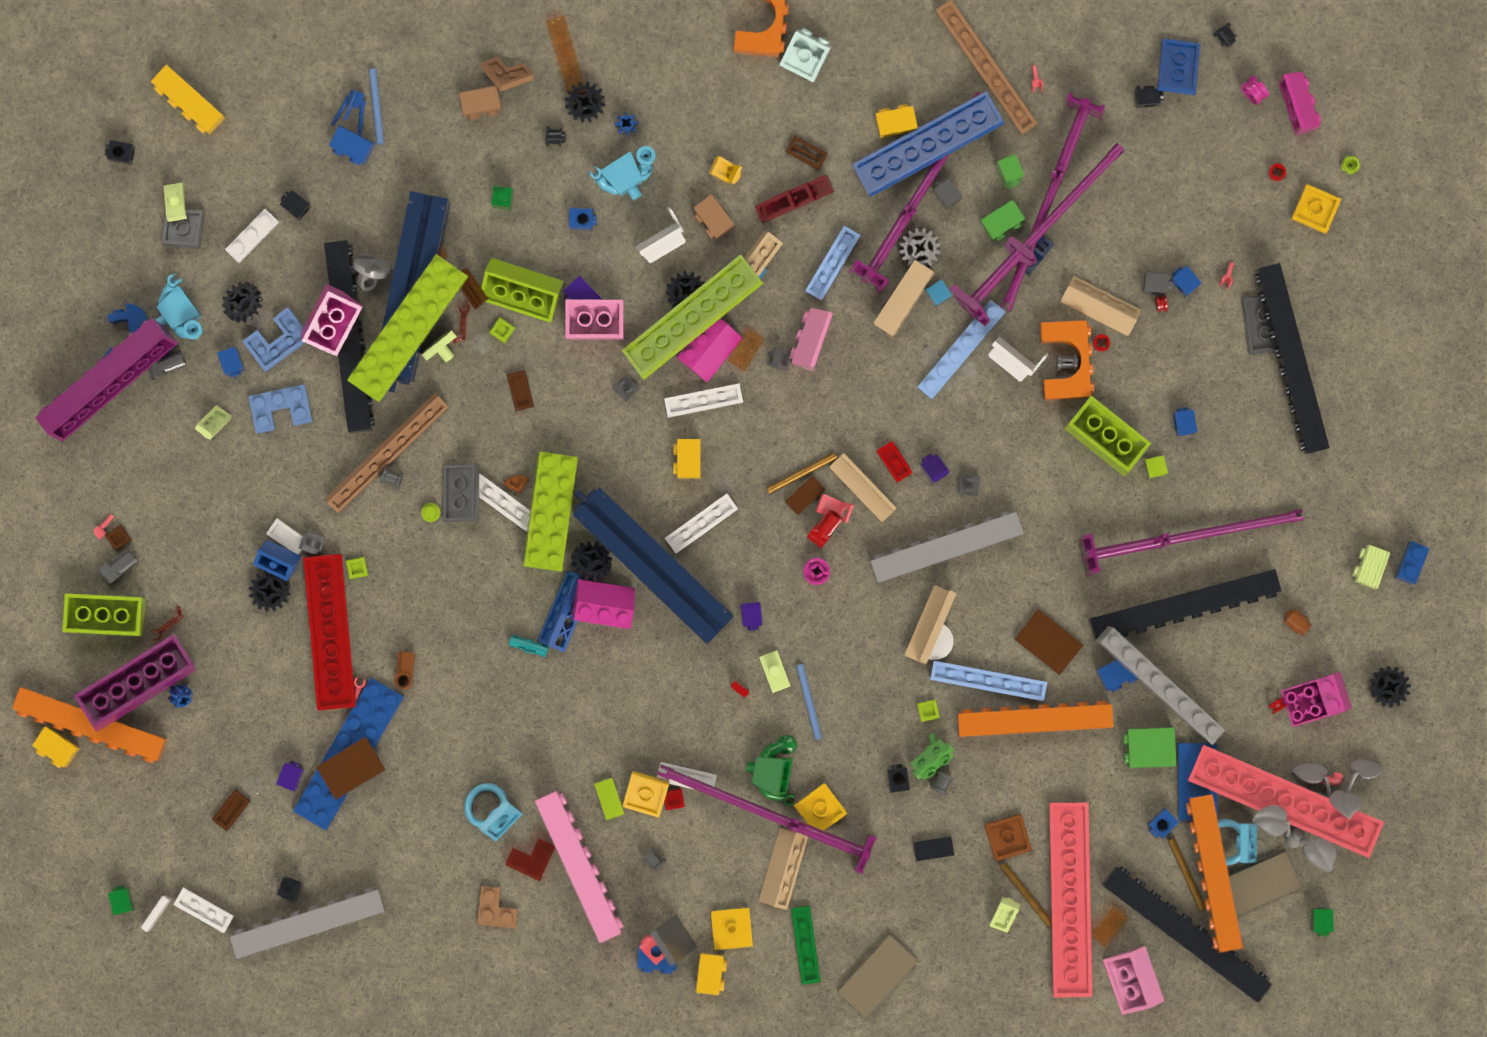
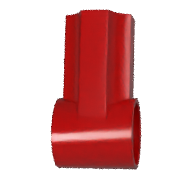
M829 509L806 538L822 549L832 536V532L841 523L842 518L840 514Z

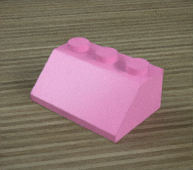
M566 300V340H624L623 300Z
M810 308L809 312L805 311L802 320L805 323L803 330L799 329L796 340L799 341L797 348H792L789 357L792 359L791 364L811 371L814 370L833 313Z
M1145 946L1103 959L1122 1015L1149 1009L1164 1002Z

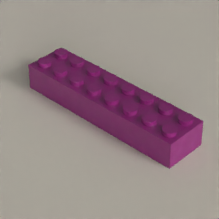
M153 318L144 321L137 331L130 333L123 343L116 345L109 355L101 358L96 366L84 372L82 378L70 384L68 390L56 396L48 407L42 408L35 419L49 436L63 442L148 370L153 363L176 346L178 342L169 330Z

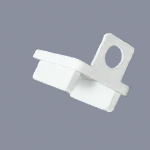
M670 207L667 210L675 223L635 246L636 251L641 256H644L649 263L654 262L685 243V239L681 234L684 230Z
M1001 337L992 344L994 348L989 353L991 359L1018 381H1022L1027 374L1031 376L1049 355L1046 353L1035 366Z

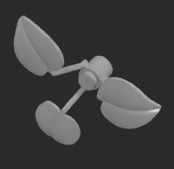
M1366 759L1353 761L1351 769L1355 773L1351 778L1346 793L1335 791L1334 794L1331 793L1328 778L1325 776L1328 770L1322 765L1316 763L1302 764L1295 767L1291 773H1294L1299 779L1308 783H1319L1324 780L1329 802L1350 819L1362 806V799L1350 793L1356 777L1360 775L1364 779L1375 778L1383 772L1384 767Z
M1315 792V793H1317V794H1320V795L1326 797L1324 794H1322V793H1320V792ZM1270 805L1264 807L1255 815L1252 822L1260 826L1265 832L1273 836H1281L1287 830L1285 840L1288 846L1296 848L1299 845L1303 846V844H1306L1304 846V853L1308 860L1324 871L1330 872L1336 858V850L1330 841L1324 838H1318L1316 841L1313 839L1304 840V830L1297 827L1290 831V822L1286 820L1287 813L1279 806Z

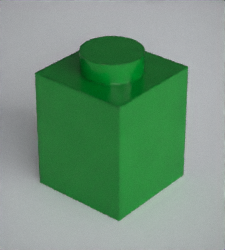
M493 186L492 208L512 210L513 188Z
M124 885L112 888L113 892L108 893L113 916L135 910L130 888L124 889Z
M1311 909L1312 932L1317 933V936H1329V932H1334L1333 909Z

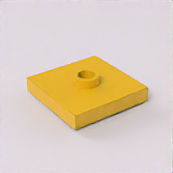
M1306 184L1291 220L1327 234L1341 198Z
M633 771L622 807L659 818L670 782Z
M825 782L794 805L807 824L823 831L848 814Z
M749 908L711 911L714 950L753 946Z

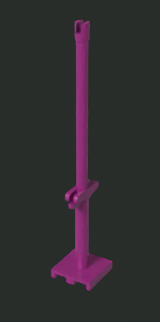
M977 91L974 97L980 95L981 92ZM949 155L932 164L909 203L900 212L899 217L869 265L866 266L856 260L848 270L849 274L854 272L862 277L860 281L865 284L870 282L878 288L876 291L879 293L883 290L889 280L877 272L908 222L914 216L917 206Z
M1069 92L1066 106L1076 109L1077 113L1055 169L1052 172L1051 182L1031 233L1048 216L1059 185L1063 182L1065 172L1087 116L1091 115L1102 119L1105 105L1097 106L1092 104L1091 100L1086 98L1081 100L1073 97V93ZM1037 242L1029 250L1033 252ZM1018 263L1007 294L1004 296L1001 304V309L1004 310L1006 303H1009L1007 311L1011 312L1016 300L1015 297L1028 267L1027 265Z
M1116 143L1107 152V155L1023 243L1014 237H1010L1008 239L1009 243L1006 242L1004 244L1010 255L971 296L954 284L949 290L959 302L958 305L982 325L986 326L990 320L979 303L1018 262L1031 266L1037 261L1034 253L1029 249L1114 160H1117L1124 152L1123 147Z
M1303 510L1288 511V513L1173 535L1166 533L1157 537L1095 548L1092 534L1084 535L1078 541L1082 543L1084 551L1081 554L1083 562L1086 561L1088 572L1085 575L1088 577L1100 572L1098 559L1156 548L1162 549L1172 544L1287 522L1302 521L1304 516L1297 517L1296 514L1303 513Z
M661 764L660 768L667 770V772L664 774L658 771L657 775L686 785L786 826L794 832L858 857L854 871L863 874V869L870 858L874 842L877 840L876 837L868 834L862 847Z

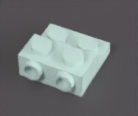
M802 28V30L798 29L784 54L780 66L814 82L832 46L828 45L829 41L823 37L816 39L811 36V31Z

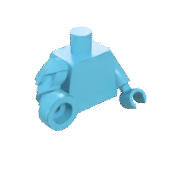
M649 146L639 148L636 155L639 162L638 168L631 152L602 170L594 165L593 167L596 168V172L592 174L590 171H587V173L594 178L602 190L612 195L619 194L620 197L628 193L631 199L635 201L642 196L637 186L647 180L652 173L651 164H653L656 158L655 151Z
M176 273L168 276V282L158 299L159 305L157 309L162 315L155 320L164 326L169 324L174 333L180 338L196 340L203 334L202 325L196 321L202 316L179 285L176 287L177 284L182 282V279L180 278L176 281L174 279Z

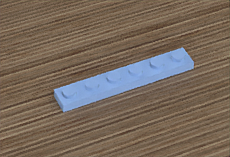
M992 300L983 308L990 322L984 326L974 319L917 387L931 400L1005 313Z
M933 661L930 680L1040 701H1044L1047 682L938 661Z

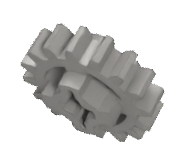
M915 228L914 234L908 231L909 237L903 236L902 239L905 243H900L899 246L903 250L899 251V254L905 255L902 261L908 260V267L921 257L927 260L917 262L924 266L927 264L931 267V261L937 262L938 259L935 255H940V251L936 250V248H939L941 245L935 243L938 237H931L932 231L927 234L925 233V228H923L922 232ZM915 237H923L922 240H917V241H916L915 239H913V238H915ZM929 241L932 244L933 252L928 249ZM924 243V247H923L924 252H923V251H920V252L917 253V255L915 256L916 250H917V247H915V246H918V247H919L920 245H922V244ZM907 245L912 249L911 256L908 254Z

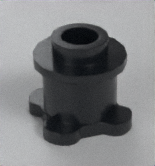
M1230 22L1216 30L1213 34L1214 37L1217 36L1222 42V47L1226 45L1228 48L1236 42L1237 34L1234 35L1230 29Z
M547 126L545 145L549 147V144H555L561 147L562 143L566 142V132H563L562 128L558 130Z

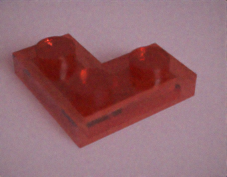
M538 838L531 855L513 847L505 866L540 881L556 846Z

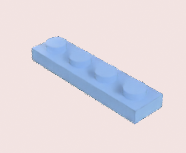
M846 226L842 228L806 288V293L820 301L823 300L861 235Z

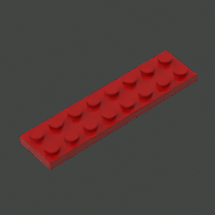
M342 554L304 557L317 711L356 707Z

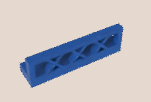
M570 571L566 572L537 640L564 653L578 622L571 617L578 579L585 580L584 577L581 576L579 578L578 574ZM570 617L571 622L569 626L565 628L564 622L567 618ZM562 635L563 641L561 645H555L557 638Z

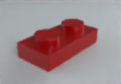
M893 441L876 451L896 483L913 473Z

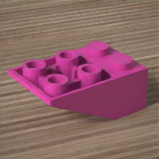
M1340 672L1281 690L1284 703H1287L1286 709L1292 727L1352 709Z

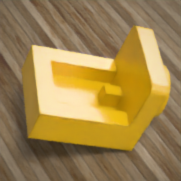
M716 156L709 174L728 184H735L741 177L742 167L734 165L720 156Z

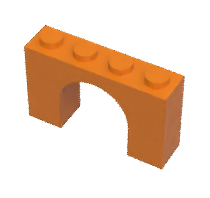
M765 0L775 11L774 23L763 32L736 31L734 53L779 57L780 52H784L785 41H781V35L786 33L787 22H783V16L788 14V4L785 3V0Z
M1087 320L1040 323L1041 344H1069L1077 351L1080 358L1079 369L1072 377L1043 381L1044 401L1086 399L1091 394H1094V382H1090V375H1093V363H1089V356H1092V345L1088 344V337H1091V326L1087 325Z

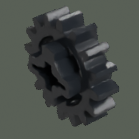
M589 81L586 82L585 86L581 82H579V87L572 85L573 91H567L570 97L564 99L566 102H569L565 109H571L568 115L574 114L575 121L581 118V123H584L585 119H588L590 123L591 117L598 119L597 113L603 114L600 108L606 105L601 102V100L605 99V96L599 95L602 89L596 90V84L590 87ZM580 90H587L585 94L580 95L577 93ZM594 94L597 96L598 105L593 103L592 97ZM586 97L589 98L588 102L590 103V105H585L584 107H582V102L580 101V99H585ZM572 99L578 103L576 111L573 108ZM586 110L594 111L591 114L582 115Z
M684 271L683 276L676 273V279L670 278L672 284H667L670 290L666 291V295H671L667 300L668 302H674L673 308L690 296L688 294L684 296L682 288H690V293L692 294L697 285L700 288L705 283V281L699 282L701 279L700 275L695 278L693 271L690 275H687V272ZM686 279L691 280L689 283L681 282L682 280ZM675 287L679 290V294L676 298L674 296Z
M239 282L238 287L232 285L233 290H227L228 296L223 297L226 303L222 304V307L225 308L223 312L229 319L240 323V321L246 323L247 318L253 320L252 315L259 314L257 308H262V305L259 304V302L263 301V298L260 297L261 291L255 285L248 282L244 284Z
M588 541L586 546L580 543V546L575 547L572 552L570 565L574 566L573 572H579V578L582 575L585 576V581L591 578L595 582L596 577L602 580L603 576L608 575L612 567V557H608L610 552H604L605 546L598 547V542L591 545L590 541Z
M263 571V576L257 574L258 580H251L254 587H249L253 591L249 597L255 598L252 603L254 605L259 603L258 609L260 610L265 607V612H269L270 608L276 612L277 606L284 608L282 602H289L286 596L291 595V593L287 592V589L291 586L285 585L287 581L271 573L268 575L267 571ZM267 579L266 584L259 586L263 580ZM276 580L281 584L282 589H278L275 585ZM271 586V589L277 591L278 593H271L270 596H268V593L262 591V589L266 590L269 589ZM258 593L262 594V596L264 597V602L260 600V598L258 597ZM281 596L277 602L273 603L274 598Z
M1386 666V671L1383 668H1379V674L1373 673L1375 679H1369L1373 685L1369 686L1368 689L1373 690L1370 697L1376 696L1375 703L1381 701L1382 707H1385L1388 703L1389 708H1393V703L1396 706H1400V700L1406 702L1404 695H1410L1407 688L1411 687V685L1406 683L1410 678L1403 677L1404 671L1398 673V667H1394L1391 670L1390 666ZM1388 674H1393L1397 676L1399 679H1391L1390 675ZM1381 678V686L1377 688L1378 681ZM1388 683H1389V684H1395V683H1397L1396 685H1394V687L1391 688L1392 691H1391V690H1383V689H1385V688L1388 686ZM1402 686V690H1401V693H1400V695H1399V694H1398V690H1399V687ZM1381 695H1389L1391 700H1387L1383 698Z

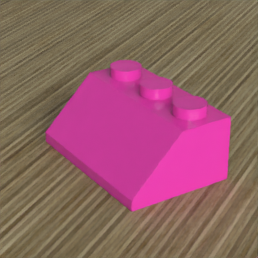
M1303 72L1283 75L1278 84L1295 135L1318 129L1321 117L1318 112H1315L1313 106L1315 105V99L1313 94L1309 93L1307 76H1304Z
M326 284L300 333L302 341L337 356L362 309V305L345 292Z
M720 318L685 346L677 356V360L708 383L743 338Z
M578 579L571 617L576 621L631 629L635 588Z

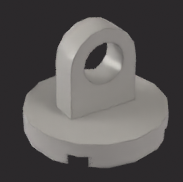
M371 254L357 255L352 266L359 272L358 286L363 291L372 290L376 286L378 279H384L389 276L391 267L388 262L382 258L379 260L374 259L375 256ZM368 278H370V281H369L368 283L364 284V282H365Z

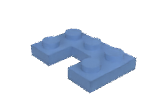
M289 307L273 318L284 334L270 345L258 330L242 341L265 372L306 343L302 341L300 334L303 326Z
M305 384L248 396L256 434L275 430L272 411L290 408L293 426L313 422Z

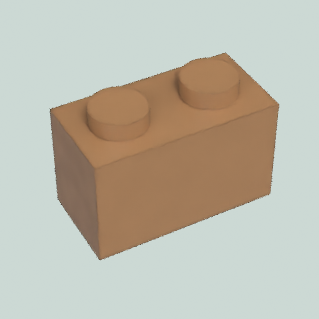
M496 86L459 93L464 118L476 120L480 118L479 115L487 114L488 117L498 115V112L502 111L499 92Z
M712 194L693 208L695 212L693 214L694 218L699 224L703 222L706 226L704 231L710 239L714 237L717 241L735 227V224Z

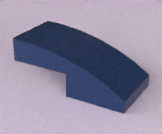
M1044 235L1037 241L1033 251L1037 261L1027 267L1025 274L1028 276L1055 245Z

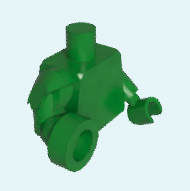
M783 735L779 737L776 743L773 744L771 742L767 744L761 751L760 757L756 758V762L749 761L746 765V771L753 774L752 783L758 787L763 796L778 802L784 801L787 806H792L793 802H788L786 799L788 797L795 798L794 793H787L793 758L775 757V755L795 752L797 741L792 735Z

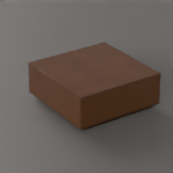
M122 525L117 526L105 535L115 551H118L132 541Z

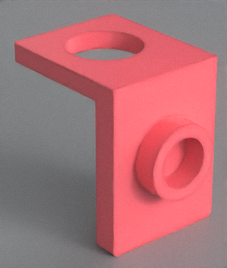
M822 494L816 512L825 515L831 509L840 514L841 522L847 523L854 505ZM847 508V513L843 517V512Z
M648 934L640 941L642 944L640 949L657 965L664 958L663 953L659 957L651 955V948L658 946L653 937Z

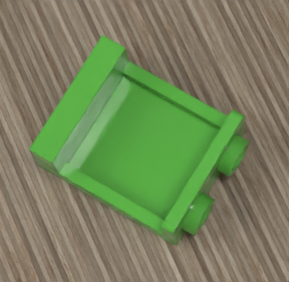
M1175 728L1126 729V733H1123V743L1127 745V753H1124V763L1128 764V768L1176 766Z

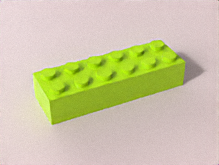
M538 452L522 567L562 572L578 457Z

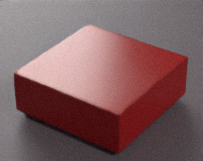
M735 680L731 684V688L744 698L750 693Z
M682 788L667 791L664 800L666 811L685 807Z

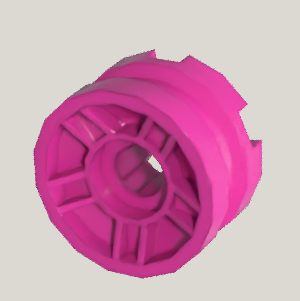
M1253 75L1248 78V82L1240 85L1242 92L1254 105L1260 104L1262 98L1265 99L1269 96V92L1261 81L1258 82L1257 77Z
M813 558L805 564L803 575L810 584L821 585L828 580L830 567L825 560ZM815 568L820 569V574L817 576L813 573Z

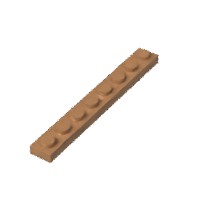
M949 0L936 9V14L1021 136L1035 127L1038 123L953 1Z
M434 393L324 500L339 513L429 427L448 406Z

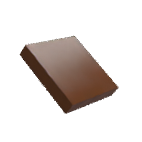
M1022 814L984 824L995 862L1032 851Z

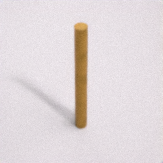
M833 452L768 486L769 494L836 460L835 453Z
M1175 837L1167 840L1199 911L1206 909Z
M1004 862L999 867L1046 926L1052 925L1051 918L1007 863Z

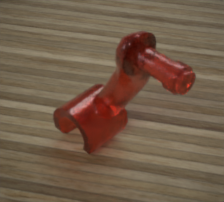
M466 303L468 309L465 312L461 311L459 306V311L461 312V337L453 339L454 343L461 340L465 341L466 320L467 314L471 309L468 303Z
M180 606L176 607L178 616L168 620L159 629L151 631L159 633V637L152 640H160L165 630L183 619L184 615L181 614Z

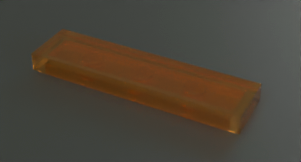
M564 15L546 20L566 90L572 92V85L579 87V82L585 86Z

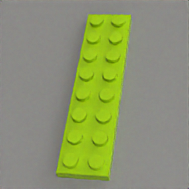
M436 254L347 381L380 403L465 283L468 276Z
M740 254L631 342L622 352L638 374L645 380L763 284L762 280Z

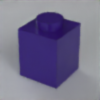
M760 602L741 604L743 628L747 627V631L759 630V626H762Z
M294 761L284 763L276 785L296 791L305 769L300 768L301 764Z

